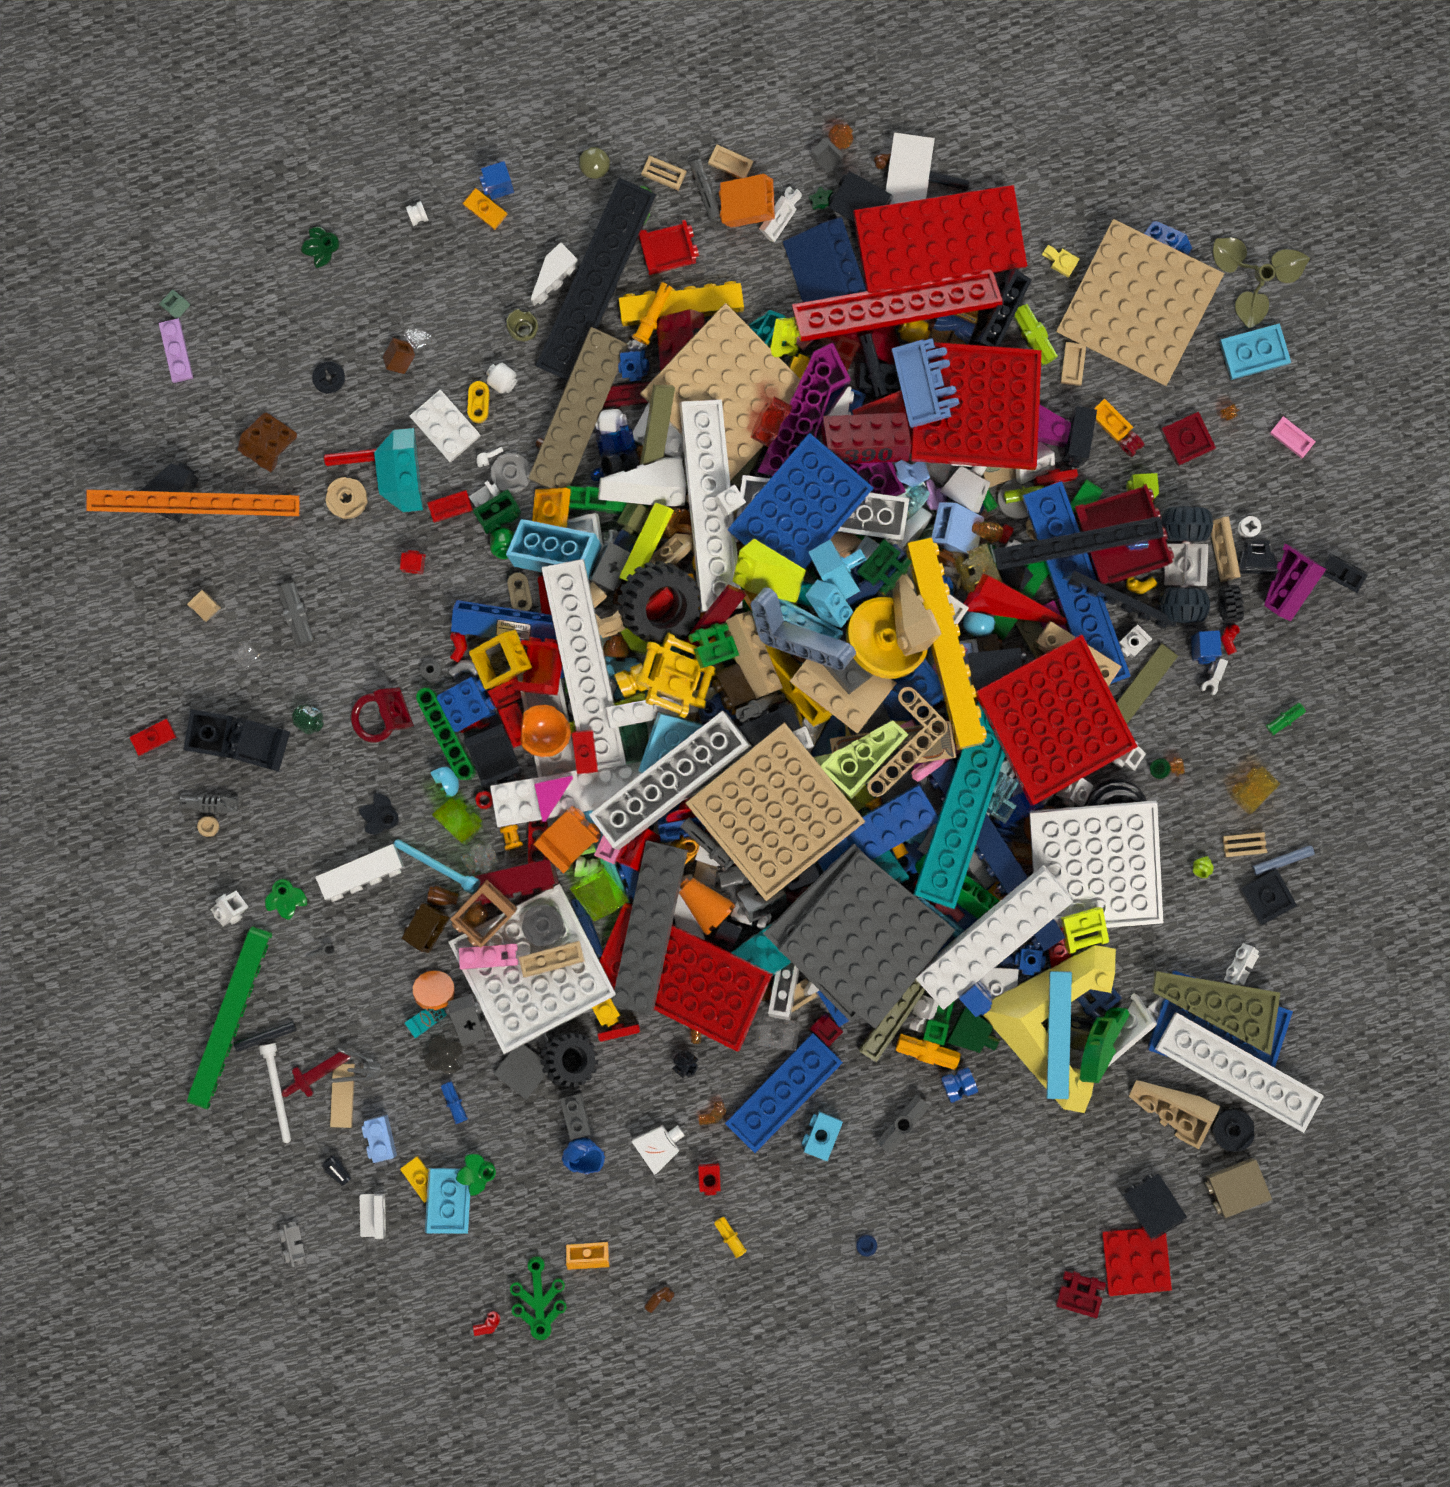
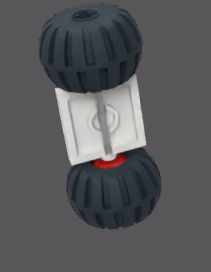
M1169 507L1164 512L1161 520L1162 527L1167 532V540L1184 542L1182 544H1167L1173 550L1174 559H1172V564L1165 567L1164 585H1181L1183 588L1164 589L1159 597L1158 609L1165 613L1172 622H1202L1209 614V596L1204 589L1189 587L1207 586L1208 544H1191V542L1206 541L1209 538L1213 529V518L1210 511L1204 507Z

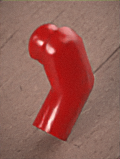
M1236 624L1228 625L1221 636V642L1227 655L1237 652L1233 641L1236 635L1239 634L1240 629Z
M452 632L450 639L454 643L455 650L450 658L459 663L468 645L465 635H461L459 632Z

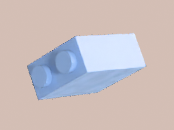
M939 502L932 533L933 543H937L939 547L949 552H958L966 557H976L984 517L957 503Z

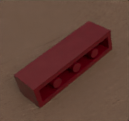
M549 859L473 876L480 880L478 889L488 880L507 899L514 898V893L521 892V896L533 894V889L541 888V891L554 889V884H559L556 867ZM483 893L474 901H481L482 905L492 903Z

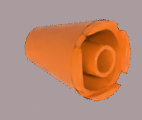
M686 878L680 885V896L706 935L711 933L709 928L711 930L714 927L716 928L732 912L731 909L736 907L732 901L695 878L691 880Z

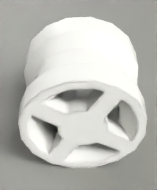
M421 201L417 202L415 206L409 205L406 207L413 226L417 225L420 221H428Z
M1248 516L1238 524V533L1245 539L1253 538L1261 530V523L1254 516Z

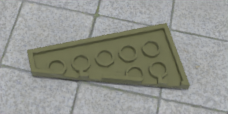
M1155 971L1152 987L1153 993L1271 1055L1280 999L1279 992Z

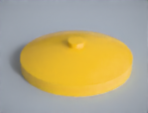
M877 597L867 600L853 612L848 620L846 642L852 645L856 651V655L853 658L864 670L875 676L886 679L907 676L923 662L928 649L904 656L903 651L899 648L893 598Z

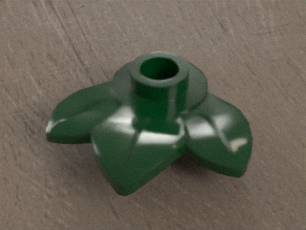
M313 227L309 229L311 238L303 243L301 252L308 256H314L315 267L321 268L331 261L332 253L338 250L340 243L335 234L327 233L321 227ZM330 239L331 243L327 246L326 242Z

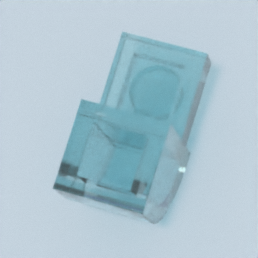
M1001 771L999 772L987 813L1006 824L1016 807L1015 804L1009 801V798L1019 783Z

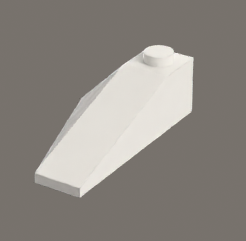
M660 458L655 460L654 463L645 466L642 464L637 466L636 469L627 472L621 471L600 478L598 499L654 505L656 502L664 506H684L687 485L682 459Z

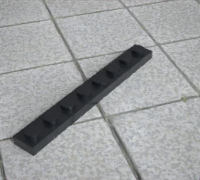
M1159 516L994 549L997 570L1000 571L1164 538Z

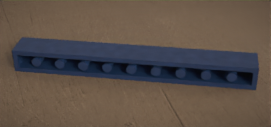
M952 759L929 774L930 778L928 781L934 789L938 788L942 794L939 797L942 803H944L956 767ZM986 813L974 853L979 860L983 859L986 863L985 870L991 878L995 877L998 882L996 887L1001 895L1007 896L1024 882L1027 876ZM1053 918L1035 933L1030 940L1036 949L1040 948L1045 951L1064 939L1065 936Z

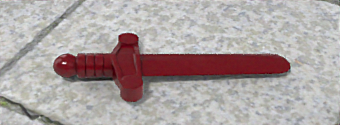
M338 1052L302 1074L300 1068H294L292 1074L294 1075L295 1082L282 1090V1096L288 1097L289 1094L291 1095L299 1089L307 1097L312 1096L314 1091L310 1085L347 1062L351 1056Z

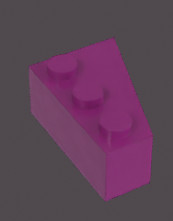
M1039 405L1038 442L1064 448L1068 441L1071 423Z
M1284 544L1283 550L1285 551L1281 562H1278V572L1275 581L1271 583L1264 606L1278 616L1292 621L1326 569L1297 549Z

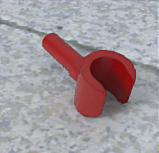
M481 720L462 729L461 733L463 734L475 728H485L490 723L483 725Z

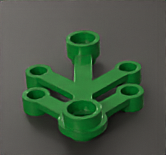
M534 1256L528 1262V1270L533 1275L534 1297L523 1288L520 1282H514L510 1287V1292L514 1296H519L535 1310L536 1319L525 1311V1307L521 1303H516L512 1307V1314L515 1317L522 1318L531 1326L530 1332L535 1339L545 1340L551 1334V1323L559 1314L565 1312L567 1304L564 1300H557L554 1304V1309L545 1318L544 1309L558 1292L564 1290L565 1282L561 1278L555 1279L552 1287L543 1296L541 1272L544 1270L545 1262L541 1257ZM534 1262H538L540 1264V1268L534 1269L532 1267V1264ZM561 1282L563 1287L557 1289L555 1283ZM518 1285L520 1292H514L513 1286ZM562 1303L564 1309L558 1310L556 1305ZM521 1307L522 1312L517 1314L514 1308ZM537 1327H544L545 1332L539 1333Z

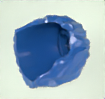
M589 1138L573 1139L563 1151V1165L572 1172L584 1173L585 1175L599 1172L605 1162L604 1152Z

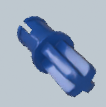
M447 1082L443 1084L441 1089L448 1104L446 1107H449L455 1124L467 1120L468 1118L461 1104L462 1099H459L453 1083Z

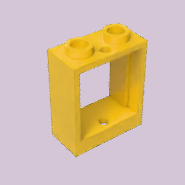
M516 630L501 633L469 651L485 690L497 687L532 668ZM500 643L511 670L496 677L486 650Z

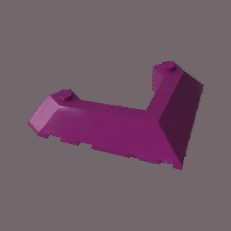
M833 343L814 351L760 465L758 473L773 476L809 433L816 438L830 394L850 383L851 379ZM892 462L847 464L874 488L870 493L897 497L906 492L902 482L897 478Z

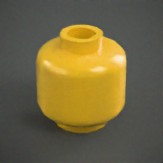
M925 320L900 324L898 328L901 339L909 343L920 340L925 341L930 334L928 323Z

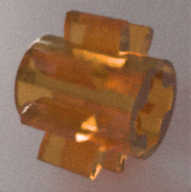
M836 124L829 131L830 141L839 149H846L853 142V135L851 134L853 130L847 124L845 126L843 124Z

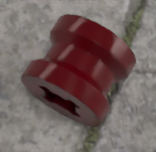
M1133 431L1127 434V438L1118 442L1119 447L1130 457H1133L1138 449H1142L1145 446L1142 439Z

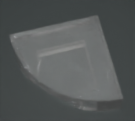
M409 329L404 331L405 338L414 349L432 342V336L423 330Z

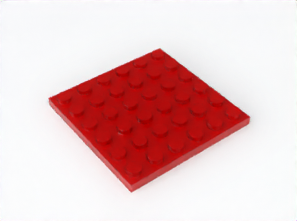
M934 342L935 348L926 350L927 352L944 347L947 349V354L930 360V363L946 359L950 362L949 367L941 369L944 386L935 390L950 386L956 387L954 394L938 398L939 402L958 398L959 404L950 408L952 417L913 427L911 461L1036 470L1042 350Z
M1083 635L1071 639L975 691L976 697L1030 805L1037 804L1138 747Z

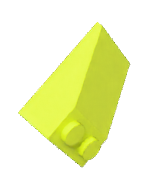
M753 539L739 552L732 582L756 594H759L765 587L770 588L777 594L778 599L795 603L798 600L806 570L756 539Z

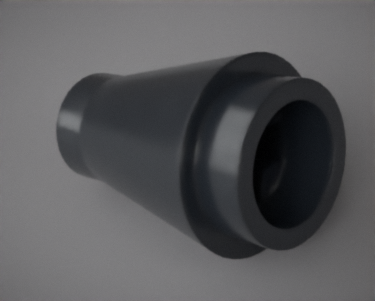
M334 1154L322 1163L323 1172L341 1186H344L351 1180L342 1161Z

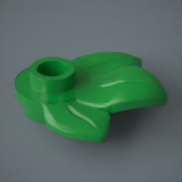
M279 879L273 884L272 892L267 895L265 906L267 911L277 909L281 917L290 920L294 915L296 906H307V897L302 889L293 887L290 881ZM280 887L286 888V892H285V893H281V892L279 891V888H280Z
M469 1154L464 1158L466 1166L457 1173L456 1181L462 1185H469V1194L473 1196L481 1193L485 1189L486 1183L494 1179L496 1170L494 1165L489 1161H484L482 1156Z

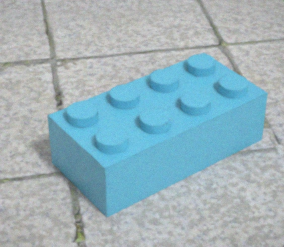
M521 519L506 555L514 567L542 572V567L584 559L589 580L602 545L594 533Z

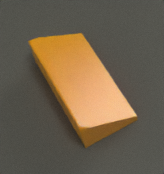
M608 1242L566 1245L567 1270L609 1267Z

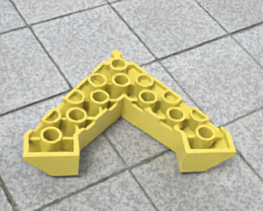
M1098 945L1087 948V950L1078 955L1061 962V964L995 997L992 1000L991 1009L983 1015L1046 1089L1048 1032L1041 1022L1046 1020L1049 1014L1050 971L1072 972L1071 1002L1090 989L1111 993L1115 975L1116 949ZM1069 1065V1099L1055 1100L1065 1110L1085 1113L1092 1096L1094 1083L1081 1082L1080 1069L1072 1068Z

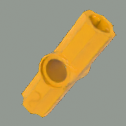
M901 1033L895 1049L899 1053L916 1057L917 1060L941 1065L956 1070L961 1053L941 1047L937 1043L923 1039L919 1040Z

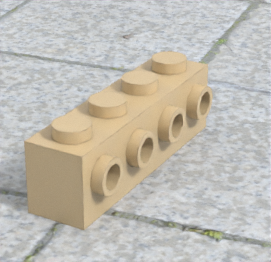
M751 611L735 615L726 620L725 623L728 624L729 629L724 634L726 638L733 635L739 652V656L734 658L753 690L756 699L782 689L767 649L758 636Z
M1049 620L1036 642L1040 644L1038 648L1047 653L1075 638V636ZM1088 645L1109 686L1121 666Z

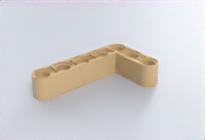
M910 687L901 689L898 695L899 701L924 728L869 781L868 791L876 797L884 795L948 731L947 722L916 690ZM906 691H911L914 694V700L910 703L903 701L902 696ZM919 707H928L929 715L926 718L918 716L917 711ZM936 721L943 722V732L935 733L932 726ZM926 736L929 739V745L926 748H920L917 745L919 737ZM905 751L913 753L914 759L911 763H905L902 760V754ZM890 766L897 767L899 771L897 777L890 778L887 775V769ZM880 781L883 784L882 792L875 793L872 790L873 782Z

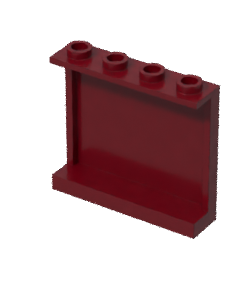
M1147 484L1087 505L1075 506L1073 509L1080 532L1159 516L1161 519L1159 509L1154 507L1152 501L1154 500L1153 491L1151 488L1148 489ZM1162 527L1164 538L1087 553L1097 582L1110 585L1172 564L1174 553L1172 548L1167 546L1166 539L1168 537L1165 528Z

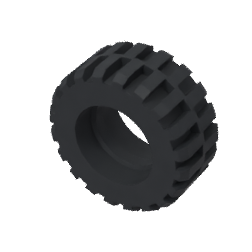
M656 561L655 564L652 562L645 563L644 568L639 566L634 569L636 573L627 576V583L625 585L622 584L620 588L623 591L622 595H618V602L621 604V606H618V612L622 616L621 620L627 626V629L645 642L660 643L662 645L667 633L675 635L677 639H680L682 635L686 636L689 634L688 630L691 626L694 628L697 623L695 619L700 617L701 613L698 609L701 606V600L698 597L700 589L696 586L695 580L675 565L664 563L663 561ZM672 587L674 600L670 610L661 618L648 620L646 604L649 597L659 588Z

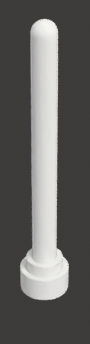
M276 1043L259 1046L260 1055L263 1054V1058H266L282 1140L284 1143H289L291 1136L274 1056H276L275 1052L277 1051Z

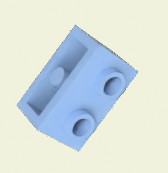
M388 1115L364 1121L362 1132L364 1138L368 1139L367 1154L369 1159L372 1158L373 1163L395 1158L397 1153Z

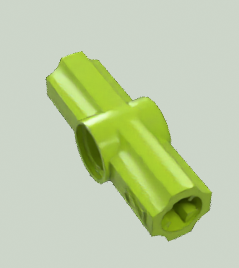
M1028 304L1018 307L1013 318L1022 331V338L1026 339L1029 348L1042 350L1041 366L1052 362L1058 355L1048 340L1045 327L1041 322L1037 321Z

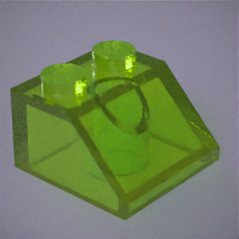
M450 798L432 816L458 841L467 845L483 828L480 824L483 820L474 812L470 814L465 809L468 806L460 798L457 800Z
M601 864L569 888L593 921L613 913L629 901L626 893L604 864Z

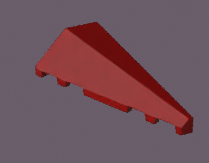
M982 574L974 592L970 591L964 602L969 607L967 610L969 612L1048 623L1050 620L1058 625H1064L1067 622L1066 618L986 574Z

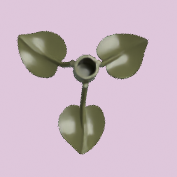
M1217 238L1213 244V258L1221 270L1231 273L1237 269L1238 265L1255 270V278L1259 284L1254 293L1249 291L1243 292L1235 302V311L1240 320L1247 328L1254 327L1264 319L1269 310L1268 297L1264 294H1258L1264 282L1273 279L1275 275L1280 282H1295L1302 275L1310 258L1299 251L1284 249L1272 256L1271 264H1264L1260 267L1258 265L1243 264L1242 261L1247 256L1245 244L1236 238Z

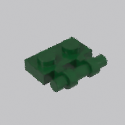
M884 539L857 571V574L873 586L880 580L883 585L879 591L886 595L889 590L894 589L898 579L909 571L908 567L912 564V561L905 558L900 563L897 558L901 555V552ZM893 566L896 570L890 577H887L885 575L886 571Z

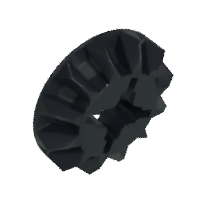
M327 361L319 364L314 369L312 381L318 391L324 394H335L339 389H342L345 382V373L340 365ZM326 370L331 376L334 375L332 385L328 381H322L326 378Z

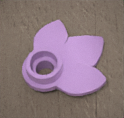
M928 479L926 480L928 488L926 502L931 510H936L937 512L939 502H947V496L940 492L942 487L937 488L933 481Z

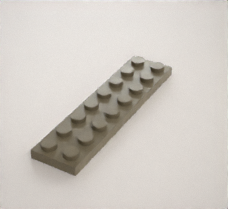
M590 327L527 479L549 489L566 488L571 485L618 371V363L621 362L620 353L626 352L627 343Z

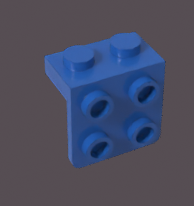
M1158 221L1152 222L1144 232L1145 235L1186 255H1189L1192 249L1185 233Z
M470 677L437 696L455 732H459L483 718H489L496 714L494 710L496 706L492 699L487 697L481 679H478V677Z

